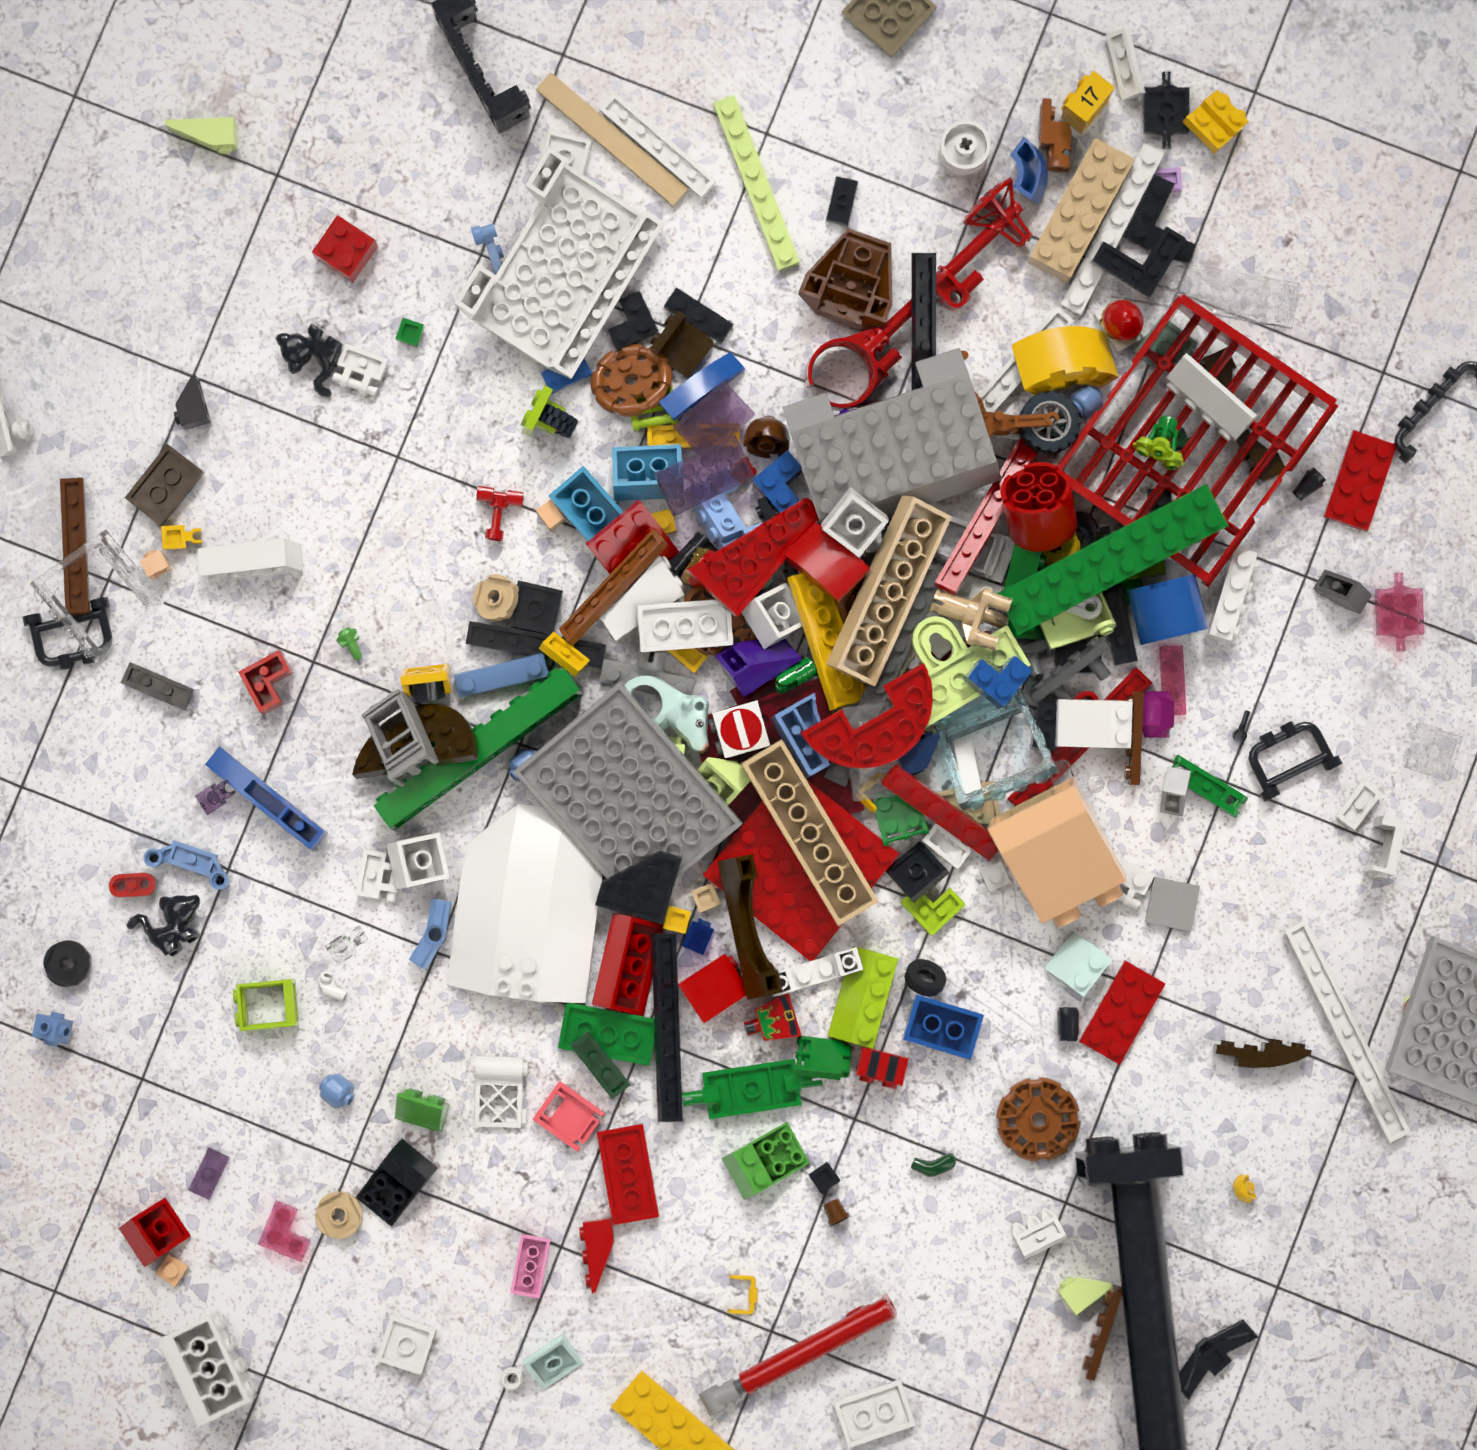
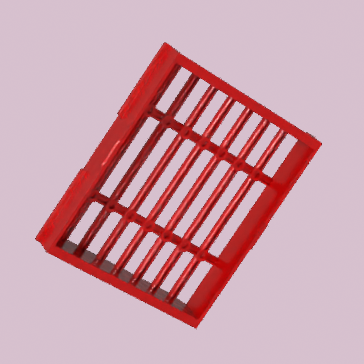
M1183 294L1181 297L1177 296L1132 359L1133 365L1128 372H1124L1109 393L1108 400L1100 411L1094 412L1057 466L1063 472L1088 436L1101 443L1076 480L1069 476L1073 491L1123 526H1127L1146 516L1165 489L1176 495V499L1193 491L1228 442L1222 436L1216 441L1183 489L1171 481L1179 469L1167 470L1162 475L1152 468L1157 462L1153 456L1148 457L1143 462L1133 455L1136 449L1132 444L1136 443L1140 437L1148 435L1153 425L1175 397V394L1169 389L1126 449L1114 441L1166 370L1170 373L1175 365L1171 361L1197 325L1208 332V335L1192 356L1197 363L1200 362L1216 338L1228 346L1209 372L1215 379L1235 351L1247 359L1227 386V389L1232 394L1237 390L1254 364L1266 372L1244 402L1250 410L1273 378L1285 385L1261 420L1258 423L1253 421L1248 427L1252 430L1251 434L1210 490L1214 499H1216L1260 436L1271 443V446L1222 513L1228 524V527L1224 528V530L1235 538L1210 573L1197 564L1220 531L1203 539L1190 559L1179 552L1169 557L1201 579V583L1209 588L1256 523L1254 516L1258 510L1268 502L1282 482L1283 475L1286 472L1293 471L1339 406L1335 404L1336 398ZM1180 310L1190 320L1164 357L1151 350V348L1177 311ZM1147 357L1157 364V367L1109 434L1105 436L1095 429V426L1142 360ZM1294 391L1303 397L1304 400L1279 435L1276 436L1267 430L1266 427L1291 392ZM1313 403L1324 409L1325 412L1298 450H1296L1285 441ZM1185 405L1176 418L1178 422L1176 430L1178 431L1193 411L1187 405ZM1204 420L1180 452L1183 463L1210 427ZM1109 449L1120 458L1095 493H1093L1083 484ZM1280 449L1291 457L1290 461L1245 524L1239 529L1228 520ZM1129 463L1139 471L1115 505L1112 506L1103 500L1102 497L1125 465ZM1148 476L1158 484L1134 518L1131 519L1121 511L1144 478Z

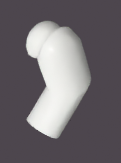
M329 971L321 972L318 977V983L322 993L344 1001L347 990L336 987L332 974Z

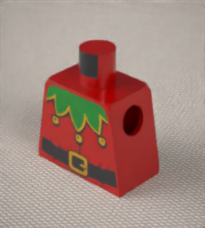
M789 993L783 994L754 1009L757 1019L744 1022L748 1036L761 1032L764 1041L802 1036Z

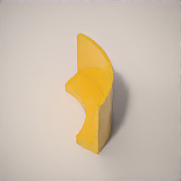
M1085 326L1052 328L1027 336L1012 345L1024 390L1033 395L1064 387L1065 382L1076 381L1077 385H1092L1101 389L1119 377L1107 337L1103 331Z

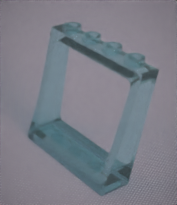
M1020 687L1008 703L1000 709L987 700L934 723L936 732L940 735L939 741L958 804L963 811L969 808L974 810L980 809L984 806V802L992 799L994 801L1002 800L1005 798L1006 793L1011 791L1022 792L1027 789V785L1034 782L1044 783L1048 781L1049 776L1058 773L1027 699ZM1023 713L1042 754L1043 762L965 794L951 746L952 741L1016 714Z

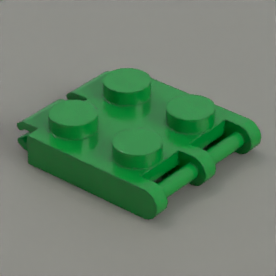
M889 789L874 793L876 801H872V803L877 807L875 815L884 846H889V843L901 839L909 840V837L918 834H930L923 813L899 796H892V792ZM921 826L923 827L922 829H919V830H915V831H912V832H907V830H911V829L918 828V827H921ZM902 832V835L887 839V836Z
M808 1036L797 1037L799 1047L795 1054L797 1059V1066L794 1067L795 1075L839 1081L841 1077H849L851 1045L844 1044L842 1040Z

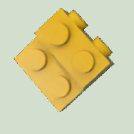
M1218 90L1208 96L1183 121L1214 154L1240 133L1249 122L1246 119V113L1242 109H1236L1230 103V97L1226 93H1220Z

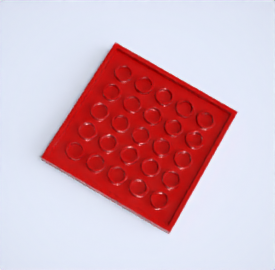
M806 779L872 889L899 853L891 846H884L881 838ZM762 800L704 872L703 876L724 892L717 861L753 854L758 877H755L753 884L754 917L806 959L813 961L843 924L838 926Z

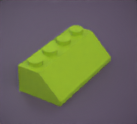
M857 947L863 970L844 975L827 1036L873 1049L899 958Z

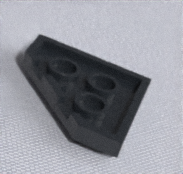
M659 850L601 882L595 905L663 924L682 857Z

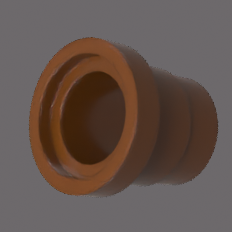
M839 1198L823 1205L829 1219V1227L851 1217L849 1212L845 1211Z

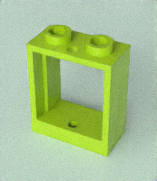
M295 979L236 984V989L233 990L234 1004L237 1003L238 1013H235V1025L239 1027L240 1031L299 1026ZM283 986L286 1021L249 1024L246 990Z

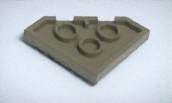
M851 0L841 11V16L892 59L936 11L937 6L930 0Z

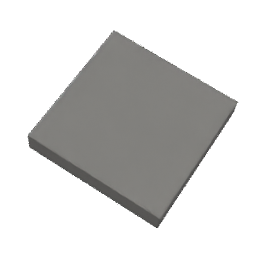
M1154 877L1144 923L1191 932L1200 886Z

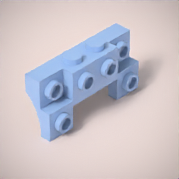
M727 468L707 475L706 480L686 487L683 494L693 509L697 521L703 525L709 540L715 544L718 550L762 524L760 522L746 528L729 502L726 495L736 491L738 484Z

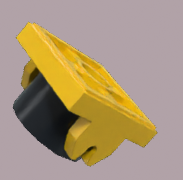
M448 663L405 668L400 677L403 692L411 697L412 702L442 699L446 696V693H451L452 691L450 665Z

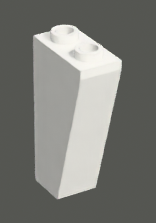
M658 555L599 618L613 640L616 641L638 626L636 605L673 603L685 595L681 590L684 587L677 575L673 577L669 571L672 567L665 556L661 558Z

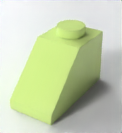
M1068 1276L1059 1283L1060 1288L1057 1291L1071 1311L1077 1315L1104 1295L1106 1290L1109 1291L1112 1284L1105 1280L1079 1276L1071 1278Z

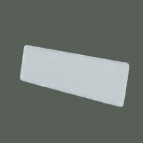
M971 735L954 737L953 743L964 799L982 798L983 794Z

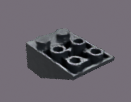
M401 1139L390 1150L356 1198L392 1227L427 1184L438 1167L405 1140Z

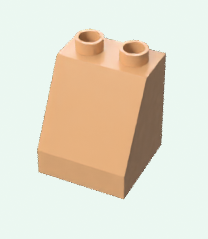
M1075 776L991 818L988 831L1041 923L1053 919L1057 928L1065 926L1082 916L1078 905L1095 898L1098 906L1101 907L1124 895L1120 884L1126 882V874Z

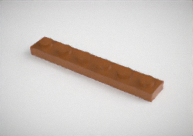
M652 529L559 628L567 642L574 645L582 638L588 629L599 620L604 612L615 603L621 594L630 587L637 577L668 546L657 531Z

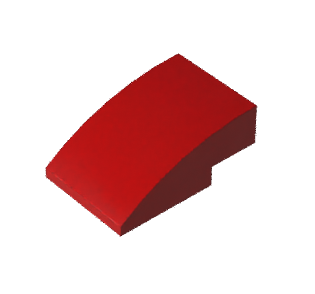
M816 522L784 553L790 566L805 575L808 582L837 602L870 571V568L858 556L826 533L822 526Z

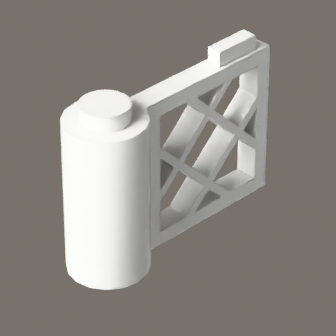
M476 1056L474 1126L521 1128L522 1123H526L527 1109L522 1108L523 1076H528V1062H524V1058ZM481 1085H491L496 1093L489 1100H486L481 1094ZM507 1086H518L517 1096L512 1101L501 1092ZM498 1094L508 1103L500 1112L490 1104ZM480 1099L484 1102V1104L481 1107ZM516 1100H517V1108H516V1106L513 1104ZM487 1105L496 1116L490 1121H480V1111ZM511 1107L517 1113V1122H507L501 1114Z

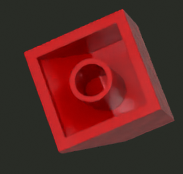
M166 1197L135 1215L118 1228L144 1268L191 1237Z

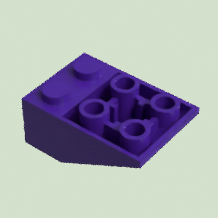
M758 639L738 642L715 655L725 675L743 697L754 692L758 687L774 679L775 676L802 659L786 639L766 649L762 647Z

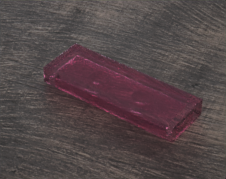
M1183 645L1160 646L1161 691L1171 692V699L1175 701L1174 716L1186 715Z

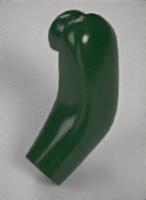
M947 1153L933 1161L915 1157L911 1169L928 1177H934L953 1169L956 1165V1158L951 1153Z

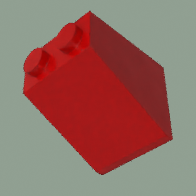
M723 954L678 984L704 1024L746 996L743 978L736 971L739 965L732 955L727 957L726 954Z

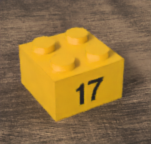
M1094 70L1089 76L1085 74L1077 84L1078 87L1075 90V94L1071 91L1061 107L1063 112L1060 119L1068 122L1081 135L1110 101L1115 89L1111 83Z

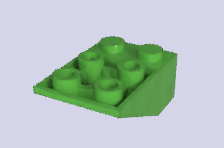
M407 1088L397 1093L394 1119L437 1132L442 1131L450 1105L445 1103L446 1098L436 1095L424 1097L422 1096V1091L413 1088Z
M788 1122L721 1158L744 1200L760 1193L810 1163Z

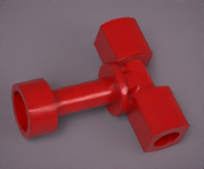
M478 486L476 501L490 503L489 507L494 508L491 529H486L485 539L503 541L504 531L500 530L502 512L507 510L508 506L522 507L524 492L508 490L507 493L494 491L492 487Z

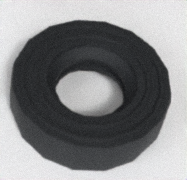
M925 959L912 961L904 974L907 986L915 993L927 997L940 994L947 981L946 973L936 963ZM917 974H926L932 978L933 982H926L919 978Z

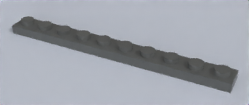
M928 569L876 686L867 685L852 716L850 725L853 729L880 715L888 698L883 685L897 678L912 646V633L915 627L924 620L938 589L935 586V581L939 573ZM831 761L824 778L846 787L854 768L842 766Z

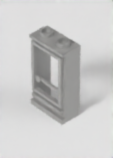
M952 516L949 524L966 530L969 522ZM993 531L989 538L994 541L983 570L973 566L968 574L1001 585L1012 557L1015 543L1010 537ZM936 552L932 561L945 565L949 557Z
M397 689L389 693L386 698L372 705L366 712L361 714L366 721L391 782L403 787L405 783L401 775L406 771L412 775H418L421 773V770L417 764L422 760L427 759L434 764L439 762L411 697ZM401 709L409 728L390 742H387L379 723ZM411 732L414 741L392 755L391 745Z

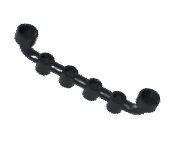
M1466 361L1457 366L1456 369L1450 366L1442 376L1446 380L1441 385L1436 382L1427 392L1430 397L1426 401L1420 399L1412 409L1415 413L1412 417L1409 418L1405 415L1397 426L1401 429L1395 435L1394 444L1397 451L1401 454L1399 459L1407 464L1418 451L1411 444L1406 447L1403 442L1404 438L1430 412L1432 407L1443 398L1465 371H1475L1476 373L1473 377L1477 379V362Z

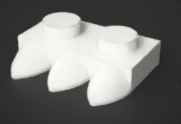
M1047 1208L1042 1210L1043 1222L1032 1215L1028 1216V1230L1020 1223L1015 1222L1013 1225L1014 1238L1025 1259L1067 1239V1235L1057 1216Z

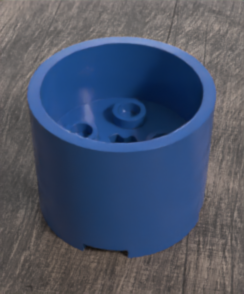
M1195 575L1184 576L1127 591L1140 645L1209 629Z

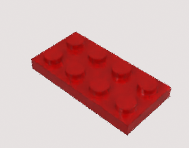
M1356 430L1351 432L1323 515L1324 518L1365 532L1369 530L1396 450L1395 444Z
M1124 960L1081 1035L1079 1042L1120 1065L1166 983Z
M643 1123L598 1131L597 1137L613 1225L660 1217Z

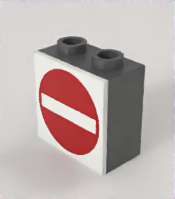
M758 701L712 713L713 719L709 720L712 733L717 732L719 741L715 742L718 755H723L724 760L770 746Z

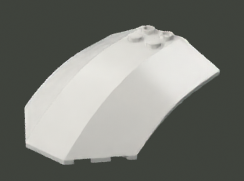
M518 803L467 843L456 907L447 985L486 995L522 1000L586 1003L598 906L595 905L603 874L544 806Z

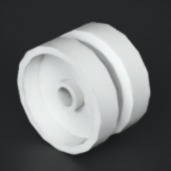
M969 120L957 121L948 126L942 135L938 152L940 163L947 172L953 176L965 178L974 176L982 170L987 162L991 147L990 137L984 127L977 122Z

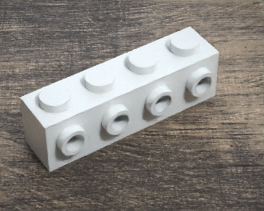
M1238 547L1228 560L1209 622V629H1207L1205 635L1206 638L1225 644L1231 642L1232 638L1236 639L1240 626L1236 625L1238 617H1243L1246 604L1243 601L1245 595L1250 594L1253 582L1250 581L1251 574L1256 573L1259 565V560L1256 559L1257 552Z

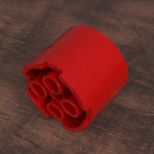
M1035 462L1023 465L1024 469L1019 470L1012 476L1007 475L1001 485V498L1009 536L1017 546L1028 551L1043 552L1056 549L1073 537L1078 524L1070 478L1059 470L1057 465L1051 463Z

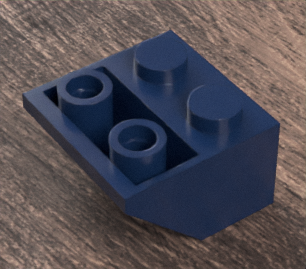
M932 731L922 734L912 749L895 760L897 765L913 776L924 772L928 768L940 739L939 733L933 735Z

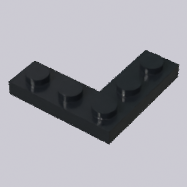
M1154 174L1124 238L1152 250L1164 230L1155 225L1175 183ZM1185 240L1173 261L1187 266L1196 244Z
M1166 226L1143 265L1103 241L1091 263L1150 298L1186 238Z

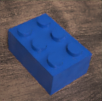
M915 994L902 1040L971 1060L984 1014Z

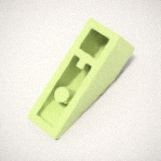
M234 117L165 120V125L170 132L211 150L218 151V153L229 154L232 150H238L237 123Z

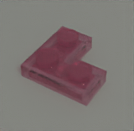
M276 1200L258 1245L302 1262L311 1239L290 1231L299 1208Z

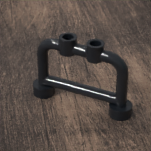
M108 597L91 600L92 610L90 614L70 615L42 622L40 613L23 616L24 627L29 626L38 661L45 666H60V670L73 668V662L82 660L83 665L97 662V656L107 653L113 643L106 608L110 607ZM99 618L103 635L101 646L62 654L53 658L46 656L40 632Z
M1290 721L1280 726L1281 732L1273 735L1272 731L1260 736L1261 742L1255 744L1249 751L1248 760L1264 791L1260 793L1264 802L1280 795L1276 785L1321 763L1326 772L1343 764L1339 755L1333 756L1323 734L1315 724L1304 721L1294 725L1293 721ZM1302 731H1309L1314 737L1321 754L1267 779L1258 761V754Z

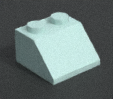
M1072 931L1044 969L1078 996L1084 997L1112 959Z

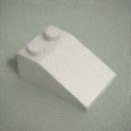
M1057 699L1055 746L1131 748L1132 701Z

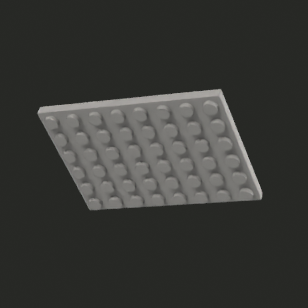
M621 681L513 771L606 879L659 850L682 857L677 874L678 878L742 825V821Z

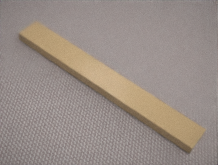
M550 72L536 88V91L672 207L688 192V188L554 74Z

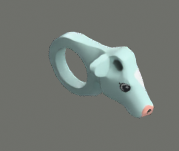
M638 676L625 684L630 693L641 685L654 687L662 697L661 712L654 719L661 729L664 730L671 727L688 743L689 749L695 753L703 754L709 748L707 736L709 701L706 697L684 694L664 680L654 676Z

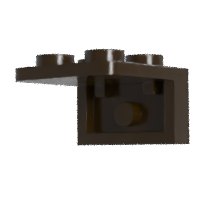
M677 311L675 315L670 314L664 323L666 327L662 333L657 332L650 342L652 344L651 351L657 355L662 353L668 360L667 364L689 378L711 350L714 342L707 335L688 323L684 314Z

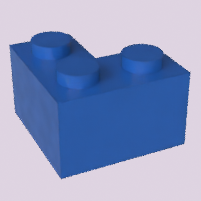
M786 451L752 479L753 486L763 497L766 496L769 505L777 514L800 501L788 487V484L802 473V467L792 454Z
M1016 656L1010 657L999 671H996L981 659L973 665L963 680L1000 709L1008 703L1033 670Z

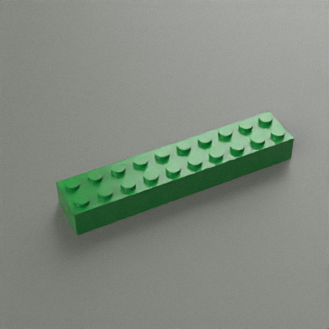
M1205 484L997 594L1013 599L1007 615L1017 634L1021 635L1228 527V524L1209 487Z
M558 667L553 669L546 675L548 679L541 684L538 681L527 689L529 693L521 697L518 695L509 702L510 706L504 711L499 709L490 716L491 720L485 725L479 723L472 728L478 741V760L436 766L434 763L428 766L423 764L420 766V774L414 775L409 780L407 778L403 779L405 786L400 787L396 784L394 791L391 793L385 792L376 798L377 803L373 806L388 827L394 831L400 828L582 695L580 689L564 667L560 670Z

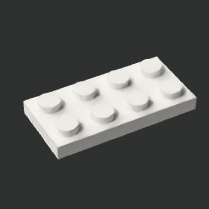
M716 599L636 605L640 652L733 645L731 613Z

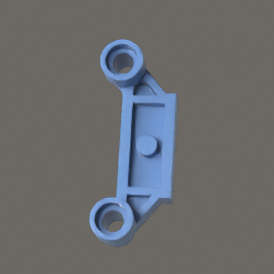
M494 224L471 227L476 246L483 243L486 244L496 274L502 264L500 259L504 258L501 245H495L493 239L497 237Z
M173 840L171 845L161 849L152 848L147 850L143 857L145 864L149 867L156 868L161 864L170 863L210 877V885L217 890L227 888L230 883L229 876L224 872L217 860L219 855ZM157 854L158 861L154 863L152 858ZM220 877L224 878V883L222 885H219L218 879Z

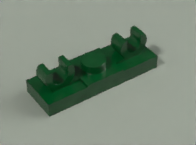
M589 1030L569 1044L611 1099H614L631 1086Z

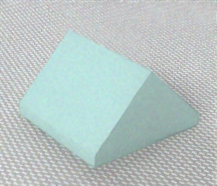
M564 1332L525 1357L522 1361L523 1365L543 1389L583 1364Z

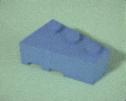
M815 693L770 718L805 779L830 765L829 760L815 751L801 734L805 729L820 722L815 702Z

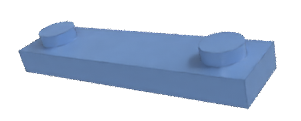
M540 653L454 674V679L459 697H464L547 677L549 669L545 654Z

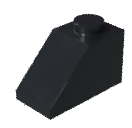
M193 375L175 403L177 411L173 412L177 425L181 424L184 430L212 423L200 379Z

